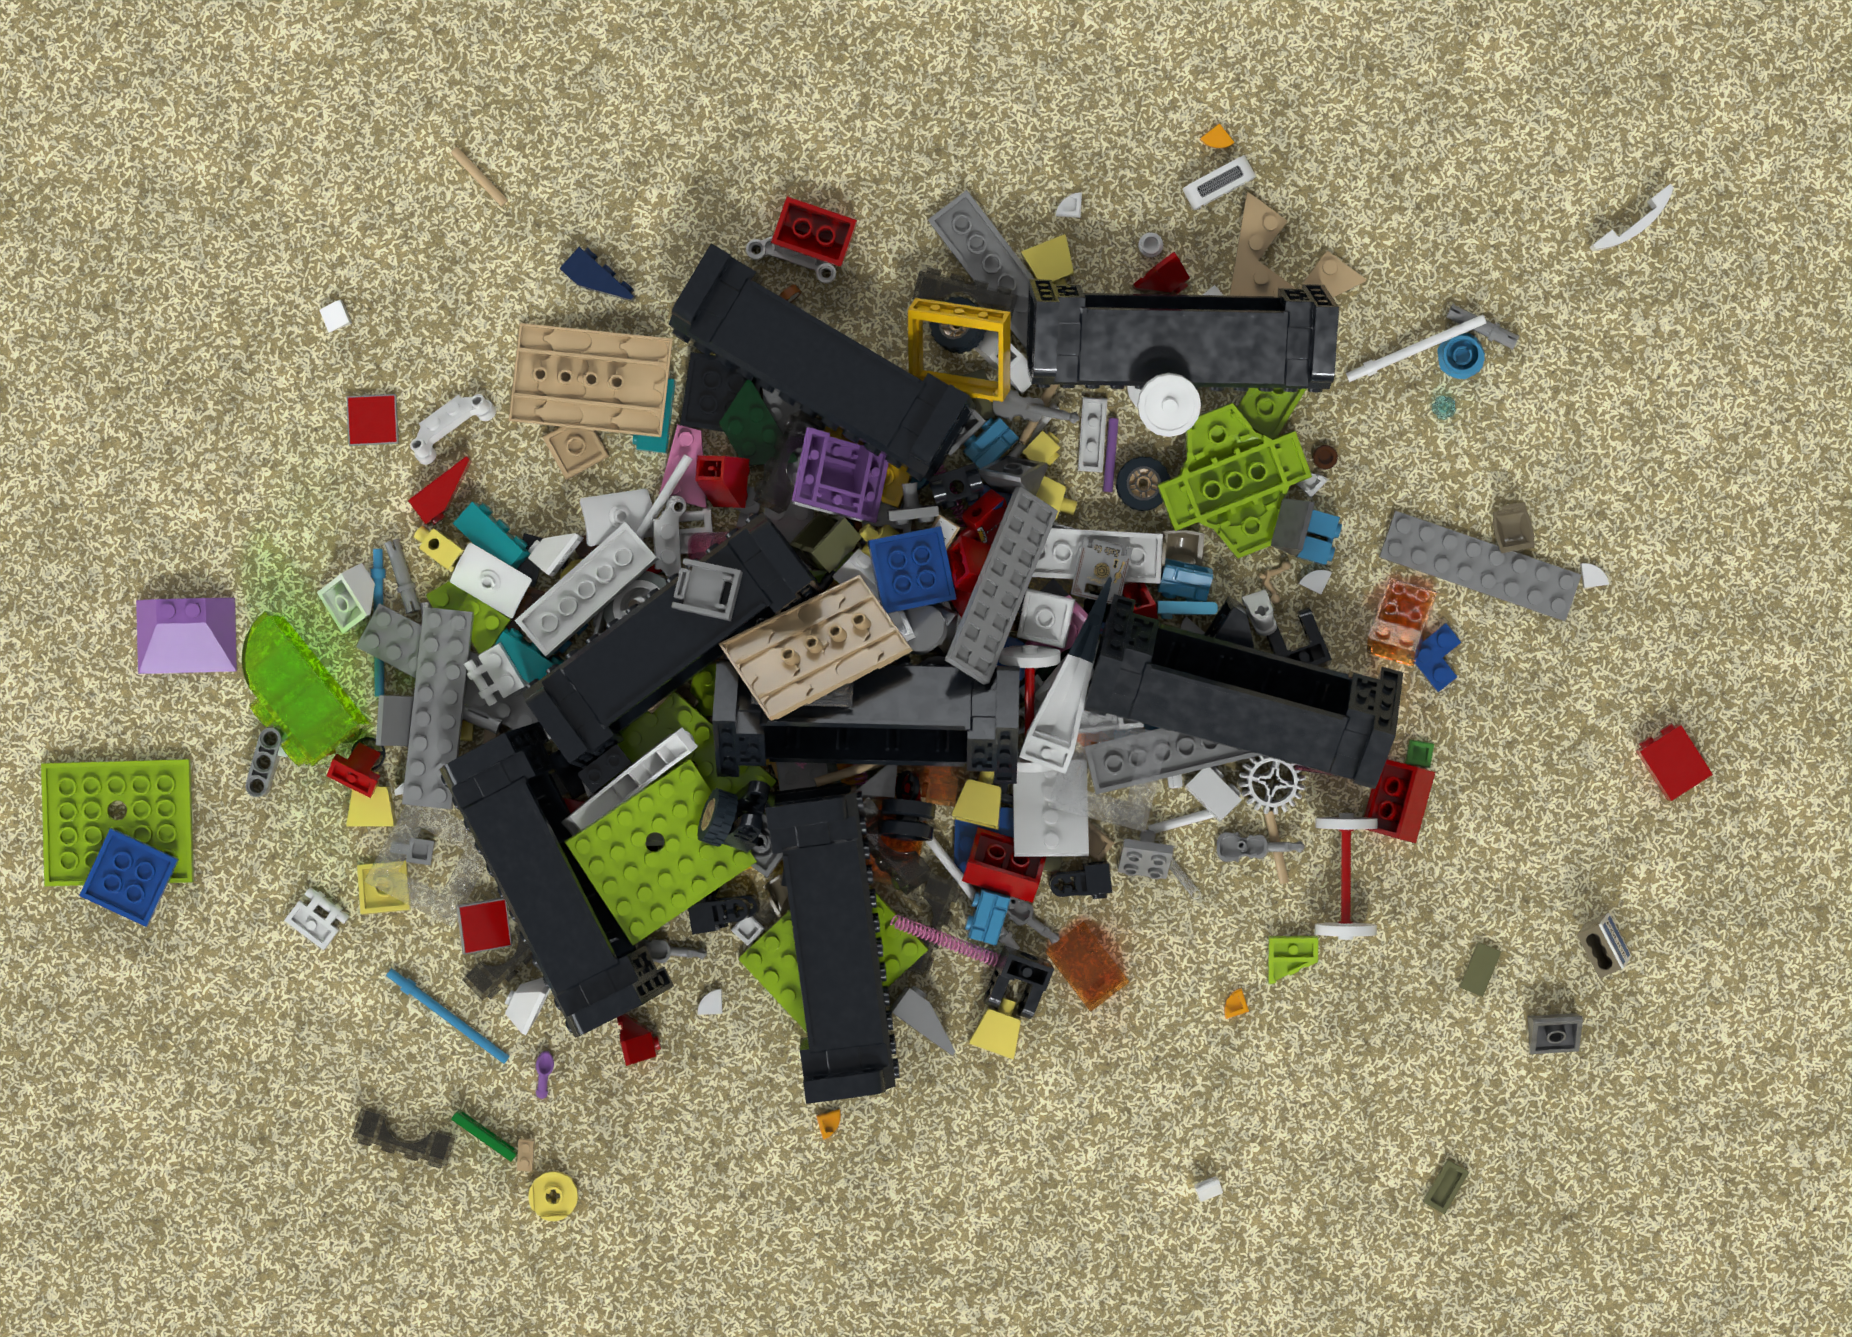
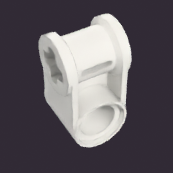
M1266 589L1243 596V605L1246 606L1247 616L1250 618L1256 633L1261 636L1274 633L1277 629V624Z

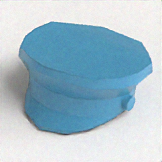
M1463 333L1444 341L1437 349L1440 369L1453 378L1467 379L1475 375L1482 369L1485 361V353L1481 343L1470 333Z

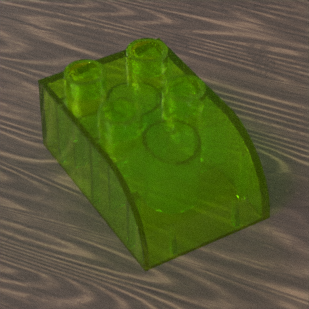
M264 611L255 620L246 635L242 649L244 678L249 689L257 697V699L249 704L250 709L265 727L269 728L272 724L275 727L280 726L287 734L288 738L280 745L298 767L302 764L307 766L311 764L312 767L329 764L336 753L340 755L371 730L373 726L281 612Z

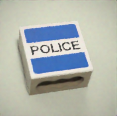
M1610 913L1585 923L1577 934L1599 979L1623 969L1632 957Z

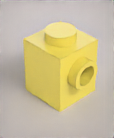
M1042 431L1022 451V454L1028 460L1044 462L1050 466L1060 456L1057 453L1060 449L1057 444L1060 441L1050 431L1047 434Z

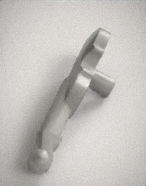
M1010 390L1003 402L993 401L994 414L999 418H1008L1010 421H1012L1013 417L1020 416L1023 420L1038 422L1043 416L1059 420H1069L1075 424L1080 418L1077 412L1068 413L1065 410L1045 407L1043 401L1039 398H1031L1030 396L1023 398L1018 395L1019 392L1017 390Z
M1239 832L1222 833L1217 840V854L1224 862H1239L1240 858L1245 856L1250 859H1263L1268 852H1290L1296 850L1298 853H1301L1305 849V845L1301 841L1296 843L1268 842L1263 835H1249L1247 838H1242Z
M1010 896L1011 900L1006 913L1010 920H1013L1019 926L1029 925L1042 936L1049 938L1052 944L1059 942L1058 933H1053L1049 927L1033 917L1034 909L1032 905L1024 900Z
M642 939L637 943V949L646 946L653 962L658 963L667 962L670 956L698 957L700 959H704L707 956V951L704 948L697 950L692 947L671 946L666 939Z

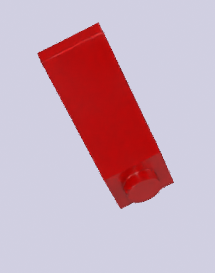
M464 457L408 500L426 525L430 523L436 525L445 518L444 513L448 511L472 462L470 457Z

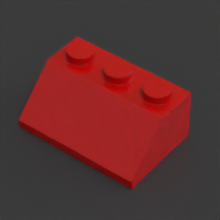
M787 196L771 244L841 267L856 230L857 220Z
M1387 759L1376 788L1371 789L1364 815L1367 818H1377V829L1365 830L1416 843L1436 772Z
M978 827L962 881L1033 903L1047 856L1014 857V838Z

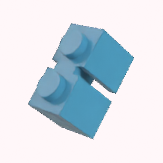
M1313 510L1307 533L1327 538V540L1322 541L1306 536L1303 550L1296 558L1321 565H1326L1327 561L1331 562L1335 552L1332 542L1334 537H1339L1342 524L1339 523L1340 517Z

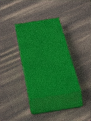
M458 1110L451 1118L456 1124L510 1162L518 1154L517 1149L462 1110Z

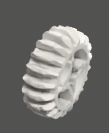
M1261 755L1258 760H1255L1254 757L1249 758L1253 764L1251 766L1247 763L1243 764L1248 773L1240 772L1239 774L1240 777L1246 778V781L1239 782V786L1248 788L1241 792L1242 796L1251 795L1246 802L1250 805L1256 801L1257 803L1254 806L1256 811L1260 809L1261 805H1264V814H1268L1269 807H1273L1274 814H1278V806H1281L1284 812L1288 811L1285 805L1287 802L1294 807L1296 804L1292 800L1293 796L1297 799L1302 798L1301 794L1296 792L1297 789L1305 790L1304 785L1298 784V781L1306 780L1305 775H1297V773L1303 770V767L1298 766L1294 768L1295 764ZM1273 761L1267 773H1254L1260 765ZM1280 763H1283L1290 769L1292 781L1279 776ZM1275 774L1276 780L1279 779L1281 783L1273 784L1270 791L1269 783H1266L1263 779H1271L1272 775ZM1252 781L1265 785V799L1260 798L1254 792ZM1277 789H1290L1283 798L1272 801Z

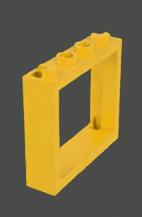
M915 298L908 308L909 373L922 381L927 373L946 384L953 385L971 398L987 399L991 402H1003L1010 391L1011 312ZM923 321L998 332V382L923 370Z

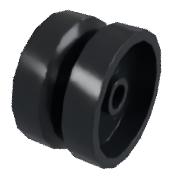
M883 799L881 813L884 816L895 819L881 821L879 835L901 841H932L934 827L919 821L935 819L936 805L915 800Z

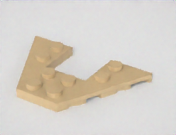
M1249 192L1246 194L1229 296H1274L1278 298V288H1296L1258 260L1287 223V220ZM1326 251L1302 284L1325 285L1334 298L1364 283L1367 279L1332 253Z

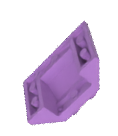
M807 427L792 501L876 523L888 468V462L885 460L886 456L882 453L876 456L863 447L864 445L830 437V433Z
M235 598L136 600L138 674L237 671Z

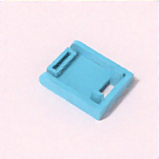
M1155 602L1157 614H1161V619H1172V614L1213 615L1218 611V605L1215 602Z

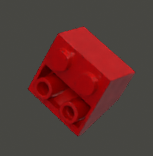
M697 455L695 480L713 507L745 508L748 497L747 482L750 473L749 459L730 456Z

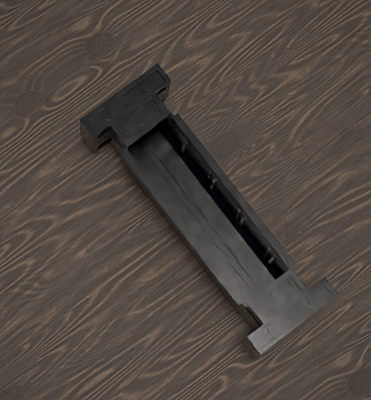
M711 243L672 309V315L668 324L674 329L672 333L687 344L690 340L693 341V346L707 356L712 352L715 354L714 358L729 369L732 365L737 367L735 371L744 378L752 381L754 377L758 380L757 384L766 391L773 393L776 390L779 392L778 396L788 404L794 406L795 403L801 405L799 409L808 416L815 419L818 415L822 418L821 422L830 429L836 431L840 428L843 430L842 434L844 437L857 444L859 440L865 443L863 447L874 455L884 454L886 456L885 460L896 468L906 467L908 475L921 482L924 478L929 481L940 469L976 409L971 397L927 373L923 381L771 292L761 286L763 279L755 270L734 259L729 253Z
M1029 279L1026 347L1028 375L1031 384H1035L1038 388H1049L1050 385L1074 388L1075 385H1085L1089 389H1098L1100 385H1110L1112 389H1124L1125 386H1135L1136 389L1142 390L1146 382L1155 376L1173 373L1182 375L1191 381L1196 390H1199V387H1209V390L1222 391L1224 387L1234 388L1236 391H1248L1249 388H1258L1259 391L1271 392L1273 388H1283V391L1286 392L1308 389L1309 392L1319 393L1323 389H1330L1331 383L1334 382L1339 306L1325 285L1302 284V289L1278 288V298H1275L1274 296L1083 293L1081 285L1053 284L1052 280Z
M763 512L751 515L745 521L747 523L741 529L735 528L725 536L727 538L721 544L715 543L705 551L707 554L701 559H693L743 572L731 621L672 608L673 602L681 604L684 602V600L674 598L679 574L675 573L665 581L667 584L660 590L655 588L645 596L647 599L640 605L636 603L625 611L627 614L620 620L616 618L606 625L607 630L600 635L596 633L586 640L587 645L580 650L576 648L566 655L567 660L560 665L556 663L548 668L546 676L540 680L538 678L534 679L526 685L527 690L522 694L527 706L570 764L584 769L614 745L622 742L624 738L619 733L621 730H624L648 712L650 708L725 654L719 643L825 592L767 515ZM685 566L688 570L692 571V566ZM725 582L720 604L727 606L732 583Z
M1114 594L1093 664L1094 673L1088 684L1084 711L1106 716V713L1190 737L1226 745L1238 750L1274 758L1286 763L1333 774L1334 776L1348 778L1357 785L1372 789L1376 788L1396 736L1404 672L1381 667L1377 679L1354 672L1352 678H1349V674L1168 625L1160 624L1159 626L1160 620L1133 613L1136 600Z
M717 659L712 718L717 777H739L740 766H766V759H769V762L955 767H964L967 764V771L994 772V783L1017 784L1020 666H997L990 682L982 684L953 665L888 664L880 669L873 670L852 683L835 689L810 704L807 703L789 714L771 721L730 660Z
M538 721L505 732L443 765L439 770L442 774L441 780L443 784L449 788L453 796L454 806L460 810L464 818L465 828L472 833L475 839V847L483 855L487 863L488 873L494 877L498 885L499 895L507 902L509 914L517 922L521 930L520 936L528 944L532 952L533 962L539 966L545 985L551 989L555 997L554 1003L556 1007L562 1011L566 1019L567 1029L576 1038L645 1004L674 987V984L665 967L657 970L646 946L637 949V943L635 945L630 943L564 841L572 837V835L562 824V821L571 813L551 773L548 774V771L555 767L543 744L550 740L543 726Z
M845 783L770 792L765 807L772 854L783 853L808 1036L800 1038V1056L806 1104L881 1094L887 1089L895 1087V1079L900 1078L898 1058H893L892 1055L897 1054L895 1034L889 1033V1030H893L891 1010H886V1006L890 1005L888 985L883 986V981H887L885 961L880 962L879 957H883L882 938L876 936V933L880 932L878 913H873V908H877L875 888L870 889L869 885L874 883L872 864L867 865L866 859H870L869 841L863 840V835L867 834L865 815L860 816V810L864 809L862 791H857L856 785Z

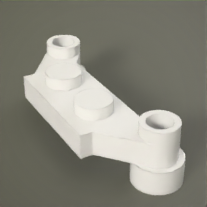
M773 236L763 240L753 239L746 246L747 255L753 260H759L764 256L770 255L814 270L818 280L825 284L831 283L836 277V270L833 265L771 244ZM754 247H760L761 252L759 254H753L752 249ZM828 270L831 272V276L824 278L822 277V272Z
M481 394L464 398L457 395L419 423L421 426L417 437L410 444L416 459L423 465L432 463L436 458V450L432 447L435 442L473 415H477L481 421L491 420L496 414V408L491 401L486 400Z
M678 495L670 496L665 504V510L658 519H653L654 554L659 559L655 562V569H661L668 578L675 573L679 574L681 569L679 517L686 510V501ZM680 502V503H681L680 509L675 510V509H674L675 503Z

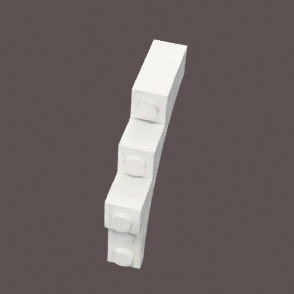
M681 727L673 734L662 739L646 754L632 763L562 821V824L573 836L641 791L698 747L694 742L693 736Z

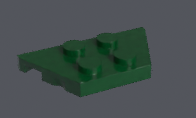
M747 380L719 422L738 457L749 459V466L797 462V457L752 381Z

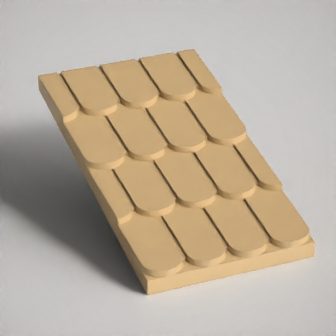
M520 323L508 421L661 437L673 339Z
M860 575L719 643L771 721L779 719L807 703L810 704L835 689L852 683L873 670L880 669L913 651Z

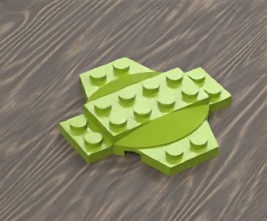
M1228 403L1199 415L1192 428L1186 431L1187 459L1181 468L1180 474L1177 477L1157 484L1174 531L1199 522L1206 527L1212 528L1234 556L1239 559L1271 546L1281 508V501L1287 495L1289 486L1311 478L1312 475L1296 431L1293 430L1270 439L1265 435L1255 432L1233 403Z

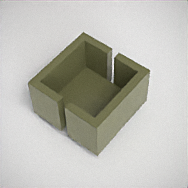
M819 511L792 540L790 545L806 565L830 573L840 565L841 560L849 552L856 548L857 542L862 537L845 517Z

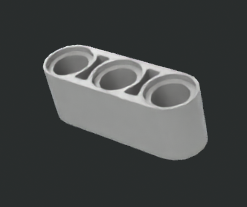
M266 728L259 735L245 786L248 794L253 797L264 796L271 790L280 759L278 751L284 734L279 728ZM271 731L276 733L278 737L275 745H270L266 740L267 734ZM263 755L268 756L271 760V765L268 769H264L260 765V759ZM256 779H260L264 783V789L260 793L256 792L253 788V783Z

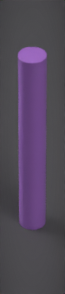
M1109 418L1103 492H1113L1119 421L1117 418Z

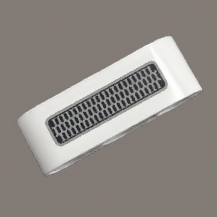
M1243 155L1190 183L1182 190L1195 211L1201 208L1202 205L1205 206L1223 196L1224 193L1227 194L1244 185L1245 182L1256 178V175L1246 156Z

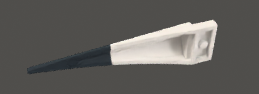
M1111 576L1105 582L1027 730L1018 755L1020 758L1064 774L1067 772L1075 750L1089 679L1111 587Z

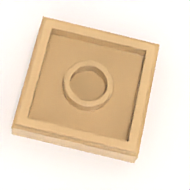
M559 427L542 437L566 480L610 457L595 430Z

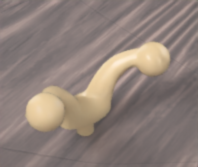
M1288 560L1283 561L1281 567L1271 570L1267 569L1264 574L1260 573L1258 576L1263 579L1262 585L1272 594L1271 602L1274 604L1280 602V596L1271 584L1270 577L1290 569L1291 563Z

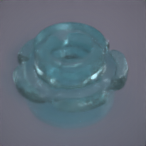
M1439 396L1435 399V403L1432 404V412L1437 415L1438 419L1446 420L1456 412L1455 401L1451 397Z

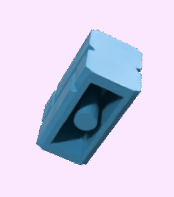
M991 417L981 427L984 431L978 437L973 434L963 444L966 447L963 453L979 469L998 460L1019 439L999 417L996 420Z
M1165 558V566L1161 568L1160 584L1157 583L1158 592H1162L1161 595L1167 598L1180 596L1184 597L1188 602H1206L1213 580L1212 568Z
M982 887L980 893L975 892L971 905L975 907L973 916L968 915L964 928L968 930V937L997 945L1011 897Z

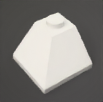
M577 533L543 538L541 542L536 540L528 550L531 553L528 558L547 575L554 577L584 538Z
M360 563L339 574L317 592L342 634L349 631L371 614L375 583L370 573Z
M543 978L520 984L516 992L510 991L505 1001V1004L509 1005L505 1014L524 1035H527L549 994L550 989L545 985Z

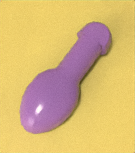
M549 1051L540 1053L536 1060V1071L539 1074L536 1096L540 1099H544L548 1095V1076L554 1068V1059Z

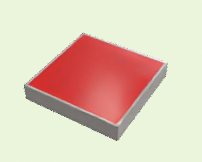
M396 394L346 396L349 446L399 444Z
M500 897L456 905L461 947L464 955L512 946L507 902L505 899Z

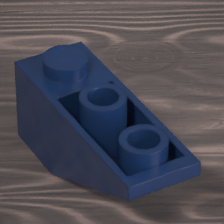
M578 247L559 268L581 288L631 302L636 299L632 295L635 290L625 281L620 284L614 278L616 273L605 264L601 267L595 261L598 257L589 248L583 250Z

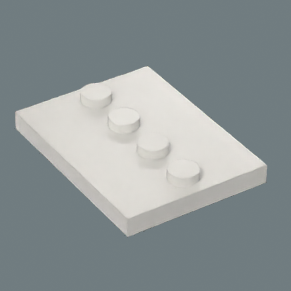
M1071 760L1066 774L1056 770L1036 773L1017 772V784H1013L1014 857L1089 856L1087 760Z

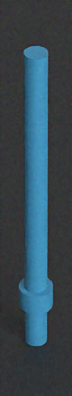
M373 549L371 578L375 583L373 594L374 612L379 603L383 605V578H386V569H383V549ZM374 657L375 697H379V695H384V661Z
M392 968L386 976L399 985L402 992L407 995L411 994L503 1064L510 1057L508 1054L416 986L417 983L410 978L406 979Z

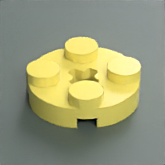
M545 1172L537 1177L530 1187L528 1195L530 1207L544 1220H562L572 1213L577 1205L578 1188L573 1179L563 1172ZM552 1189L556 1190V1193H560V1198H557L555 1203L552 1202L551 1198H547V1194L551 1193Z

